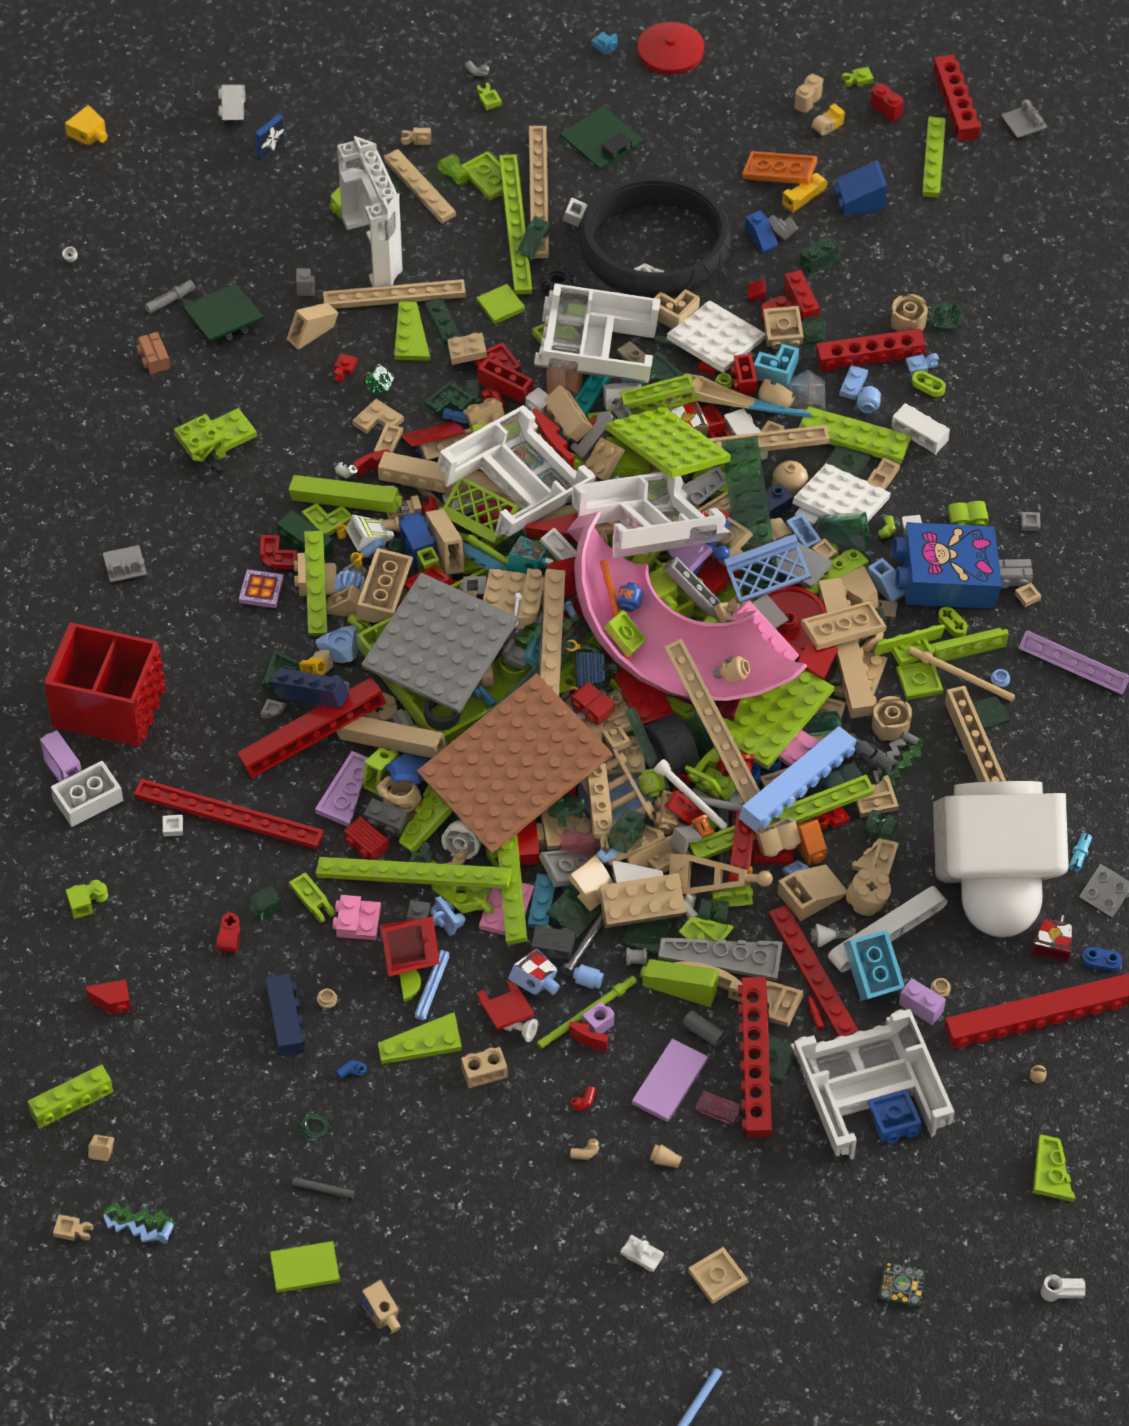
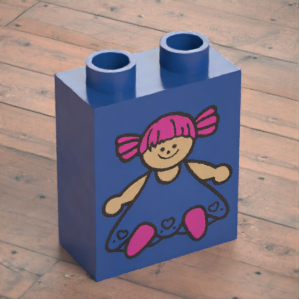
M907 522L902 537H894L892 556L893 559H901L902 567H897L895 585L896 589H904L906 605L994 609L1002 588L995 527Z

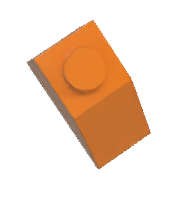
M818 820L799 826L801 843L797 844V848L807 865L822 862L826 858L827 848Z

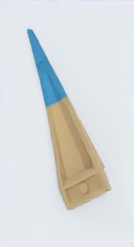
M690 374L695 387L696 401L812 418V413L755 399L717 384L703 376ZM691 392L684 394L682 397L691 396Z

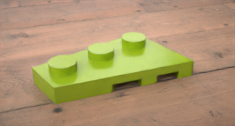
M1041 1134L1038 1137L1033 1193L1073 1202L1075 1195L1071 1190V1180L1069 1174H1067L1066 1160L1061 1141L1058 1138Z

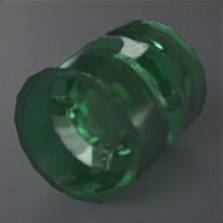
M872 809L867 819L864 833L872 836L879 835L881 839L892 841L899 818L890 815L885 817L882 812Z
M701 898L699 918L726 925L729 901L718 900L715 903L713 899Z

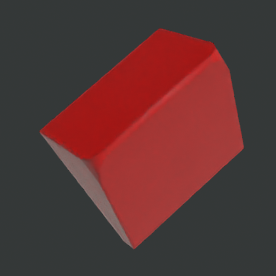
M765 279L747 285L748 300L766 299Z

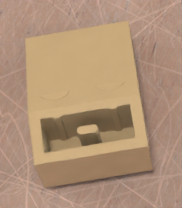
M822 865L795 871L782 878L778 882L777 893L797 919L802 921L845 897L847 890L828 866Z

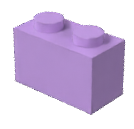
M912 978L900 993L899 1005L905 1009H910L913 1014L933 1025L943 1013L946 999Z

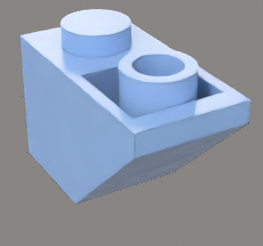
M881 558L868 567V574L876 590L888 601L895 602L905 595L904 589H896V571L887 561Z

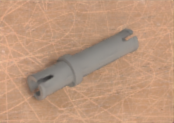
M188 280L182 285L174 286L169 292L146 303L145 308L147 312L152 314L171 302L182 299L184 295L196 289L192 280Z

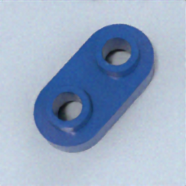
M1095 947L1086 948L1081 958L1082 963L1086 967L1102 971L1116 972L1122 965V957L1118 952Z

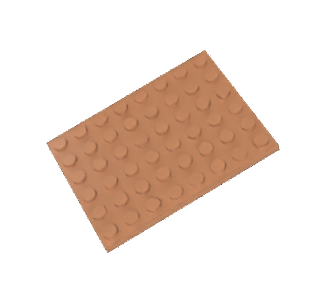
M536 673L425 763L417 772L489 852L493 854L612 756V752Z

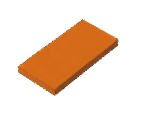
M751 151L742 173V178L745 180L809 184L818 161L817 156Z

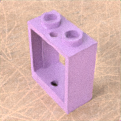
M57 730L46 734L40 739L44 761L59 782L81 771L79 760Z

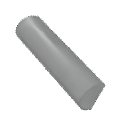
M677 556L671 559L665 565L663 571L707 615L719 620L713 607L722 602Z

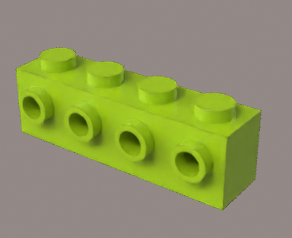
M856 547L845 550L837 558L830 559L832 566L820 580L841 578L861 566H864L868 572L869 561ZM818 582L811 590L800 583H796V587L807 589L818 596Z
M100 1065L28 1100L30 1113L40 1129L113 1093L112 1082L103 1065Z

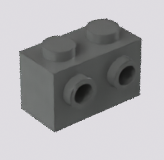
M373 798L363 814L365 820L375 829L398 838L401 837L409 822L406 811Z

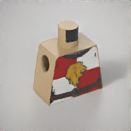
M697 401L671 410L672 413L679 416V418L690 424L706 437L708 436V423Z

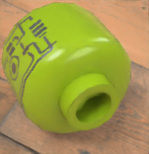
M654 768L641 771L642 775L638 777L641 793L644 795L648 794L649 798L659 796L660 791L665 789L663 776H659L653 771Z

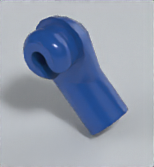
M351 1060L335 1072L342 1079L348 1074L363 1075L367 1067L362 1062Z

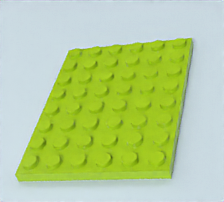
M710 615L703 621L707 623H721L720 620ZM804 669L788 683L760 695L742 698L734 722L725 718L723 720L739 751L744 754H754V762L768 770L834 692V686ZM666 695L675 715L708 734L693 705Z

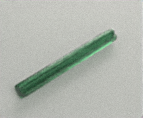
M631 707L625 710V714L649 769H653L659 763L636 708ZM663 777L665 783L664 790L672 792L666 777Z

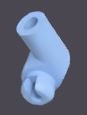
M614 841L607 852L601 849L595 856H597L601 863H606L617 856L622 845L620 842Z

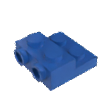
M907 1089L868 1100V1106L875 1120V1128L881 1142L894 1143L899 1140V1137L903 1136L913 1138L921 1131L922 1122Z

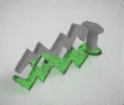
M908 730L904 731L901 738L889 743L892 751L886 752L887 757L894 760L893 757H900L898 747H906V741L916 745L909 746L910 751L902 752L904 761H899L897 770L889 776L892 787H895L893 779H901L898 769L912 767L910 758H921V747L924 740L921 737L917 738L910 734ZM878 767V770L873 771L876 784H878L879 776L884 777L885 772L880 767Z

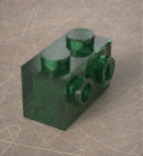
M829 236L817 241L812 246L806 247L801 251L800 267L810 276L816 274L838 261L839 246Z
M627 808L610 828L609 848L627 854L645 831V814Z

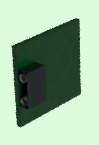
M604 106L560 133L564 140L600 170L644 143V140Z
M236 283L182 305L186 313L210 342L220 337H223L226 342L250 333L249 325L264 319V316Z

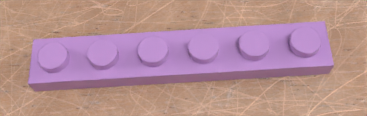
M1025 631L1019 645V649L1117 693L1123 694L1128 684L1129 675L1030 631Z

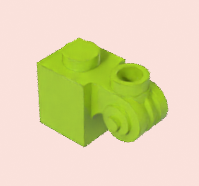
M93 880L86 886L85 884L76 885L66 889L68 903L74 919L93 914L92 900L95 899L101 903L108 898L107 886L99 880Z

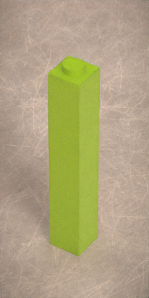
M294 475L288 489L292 501L340 507L343 505V507L388 513H397L398 507L402 505V496L396 487Z

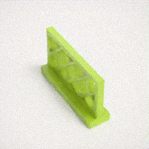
M462 478L457 481L444 507H439L438 510L444 509L452 522L502 548L505 542L502 539L505 534L494 536L495 529L493 524L498 523V519L492 520L491 512L499 510L500 513L503 511L502 508L511 506L513 509L510 514L514 515L520 507L482 486ZM463 482L468 484L469 491L461 493L460 488ZM482 491L483 498L475 501L474 493ZM470 495L472 503L464 505L462 497ZM496 498L498 506L490 508L488 500ZM459 499L460 507L456 509L450 508L453 501ZM485 502L486 510L478 513L477 505ZM473 506L474 515L467 517L465 509ZM487 514L489 522L481 524L479 517Z

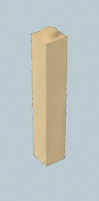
M361 717L336 731L341 740L433 758L447 746L442 732L368 717Z

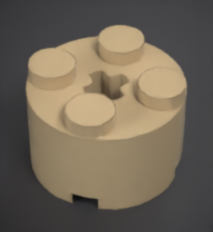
M915 294L897 297L892 305V329L898 332L921 329L922 331L926 326L928 306H926L925 300Z
M888 696L879 700V703L874 706L872 716V729L879 740L895 741L902 737L905 730L909 731L912 716L910 705L906 701L904 703L896 696Z
M861 869L855 875L846 891V900L848 904L850 903L854 907L853 910L855 912L871 916L882 910L891 893L888 876L869 869Z

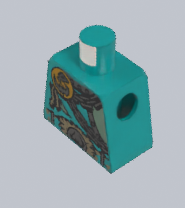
M520 536L509 554L506 569L527 574L528 568L548 569L547 565L554 562V560L545 557L547 550L545 546Z

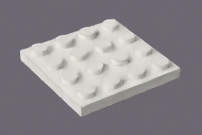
M709 300L667 333L666 339L724 373L730 368V365H733L734 355L748 354L765 340L766 334Z
M826 463L793 498V504L858 534L889 500L891 493L883 488L874 487L867 481Z

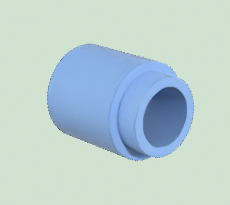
M582 964L580 968H575L573 974L576 984L591 989H599L604 977V973H601L600 970Z

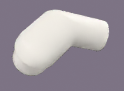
M688 893L683 897L686 910L685 915L688 918L691 916L699 918L698 913L693 909L696 896Z

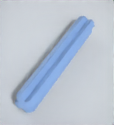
M440 950L438 953L440 964L433 965L415 1012L416 1019L424 1020L427 1016L449 959V952Z

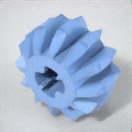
M348 570L345 572L340 571L334 581L335 592H339L351 585L362 591L365 577L361 576V573H355L354 570L352 572Z

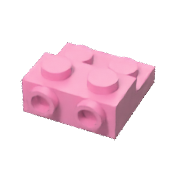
M341 895V899L336 900L335 912H338V917L333 919V929H336L337 937L377 940L381 902L361 901V896Z

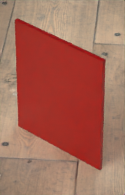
M454 421L402 434L401 437L413 447L466 432Z

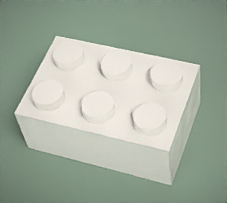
M103 761L51 786L53 800L71 827L123 801L121 787Z

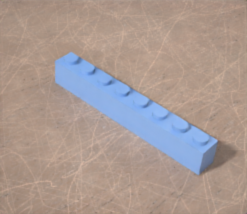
M838 726L745 803L738 818L755 832L762 827L766 828L771 819L774 817L778 818L786 807H791L798 797H803L810 787H815L820 778L827 777L832 768L839 767L844 758H849L855 751L854 746L857 740Z

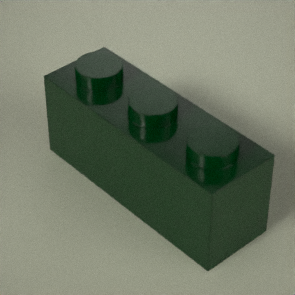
M293 510L277 523V534L280 535V538L289 542L294 549L300 550L302 553H305L304 531H320ZM323 533L324 558H326L333 552V539Z

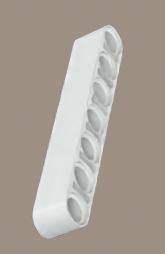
M931 886L844 942L886 929L892 942L942 910L948 901L935 886ZM843 943L830 951L828 958L840 972H845L851 968Z

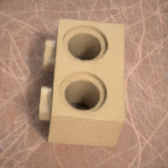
M500 1047L488 1048L476 1054L470 1053L461 1058V1069L468 1088L508 1077V1067Z

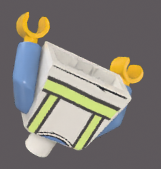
M352 515L350 522L346 526L339 524L336 527L339 539L346 538L348 532L357 551H361V553L355 552L351 554V563L354 562V567H360L362 565V558L369 557L376 552L377 548L383 549L386 541L392 542L394 538L393 532L385 530L381 521L363 516Z

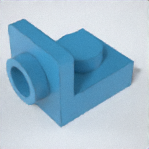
M602 32L591 40V45L606 55L616 49L617 35L608 36Z

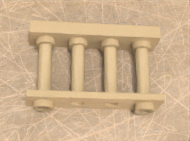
M616 748L613 749L616 758L606 763V770L609 771L621 764L625 774L608 783L609 791L627 781H630L634 790L611 802V811L636 797H639L643 806L617 821L613 820L614 835L612 839L618 835L617 831L621 830L622 826L646 813L653 820L652 812L655 811L651 802L644 800L625 765L628 763L623 752L619 754ZM585 777L581 783L588 794L587 778Z

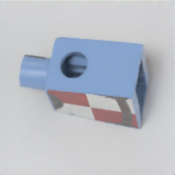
M537 948L514 964L508 978L534 995H537L544 989L553 995L560 987L554 981L557 968Z

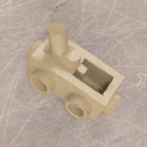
M662 790L659 797L657 796L654 801L655 814L653 823H655L654 828L663 831L666 835H670L675 827L686 825L679 822V818L664 807L673 792Z

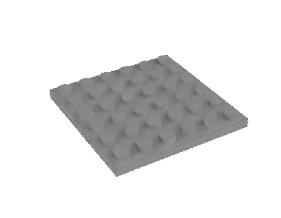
M420 573L361 665L370 672L460 713L519 619L509 612Z

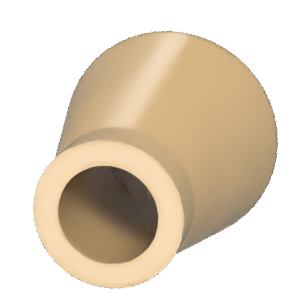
M655 1144L650 1157L654 1164L675 1168L679 1167L682 1159L681 1156L675 1154L662 1144L660 1146Z

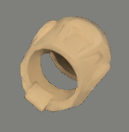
M387 776L376 787L379 796L384 798V803L406 812L414 810L421 800V792L418 786L411 784L410 780L393 782L391 776Z

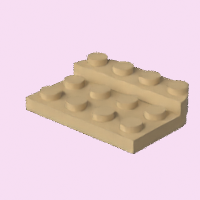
M490 568L483 601L514 615V594L520 593L522 599L519 600L517 614L519 621L514 629H524V625L536 624L543 595L544 578L542 572L538 569L528 568L527 574Z

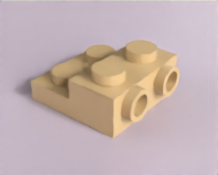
M799 306L763 309L767 347L780 349L782 344L798 347L803 343L804 336Z
M728 517L727 519L730 524L727 529L730 532L717 542L715 548L726 546L730 551L729 557L743 553L740 548L747 543L753 534L750 530ZM709 555L711 558L715 559V555ZM718 560L723 566H725L724 561Z

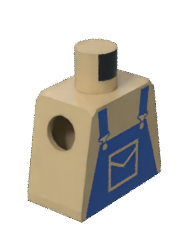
M379 1280L362 1291L361 1304L377 1328L380 1329L385 1326L390 1334L399 1330L401 1326L396 1320L398 1308L383 1282Z

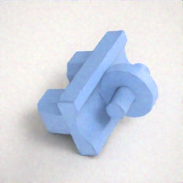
M441 896L436 897V903L430 912L433 916L434 926L440 925L449 936L455 935L457 928L463 926L465 917L462 913L454 914L455 907L447 900H443Z

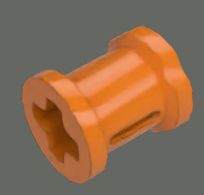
M707 814L691 821L702 838L715 833L709 825Z

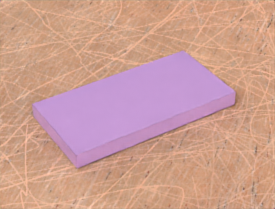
M672 1039L633 1098L632 1104L668 1122L704 1067L708 1056Z

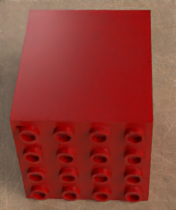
M70 622L44 682L52 727L140 747L142 741H145L147 738L148 726L153 723L154 711L159 708L160 696L164 695L166 690V684L164 683L165 674L162 672L163 662L160 659L161 650H159L158 642Z

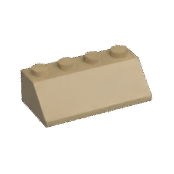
M380 548L376 549L357 603V619L375 623L394 615L413 561L412 556Z

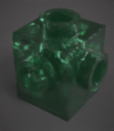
M377 364L368 368L362 382L373 393L379 395L391 389L394 376L381 364Z

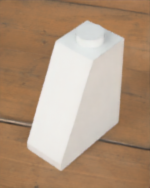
M612 861L614 883L663 876V871Z

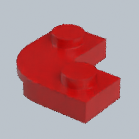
M261 535L260 556L262 562L273 569L295 570L294 561H297V550H279L280 535Z

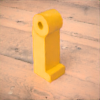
M818 173L813 174L809 184H800L791 191L789 189L784 191L782 204L792 213L820 194L826 188L827 180Z

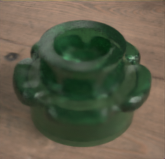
M399 539L391 540L386 548L388 551L403 554L405 551L404 544Z

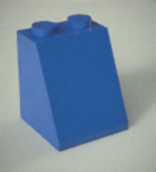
M874 161L836 179V186L833 187L835 197H838V207L842 209L844 216L884 210L887 185L878 161Z

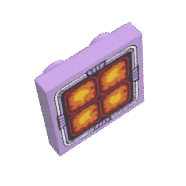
M247 570L239 603L276 608L284 575Z

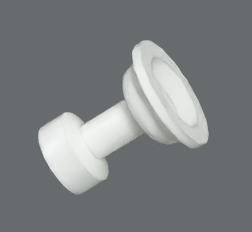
M532 1019L525 1022V1024L518 1022L503 1029L512 1031L514 1028L522 1031L525 1041L530 1042L536 1034L538 1021Z

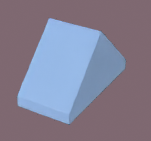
M803 513L786 521L792 535L795 534L798 542L811 548L822 541Z

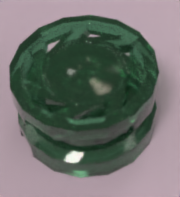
M818 316L805 318L802 322L803 340L810 344L822 342L826 335L825 321Z

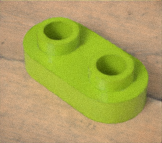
M917 371L912 376V385L915 388L933 397H940L945 393L946 385L943 380L925 371Z

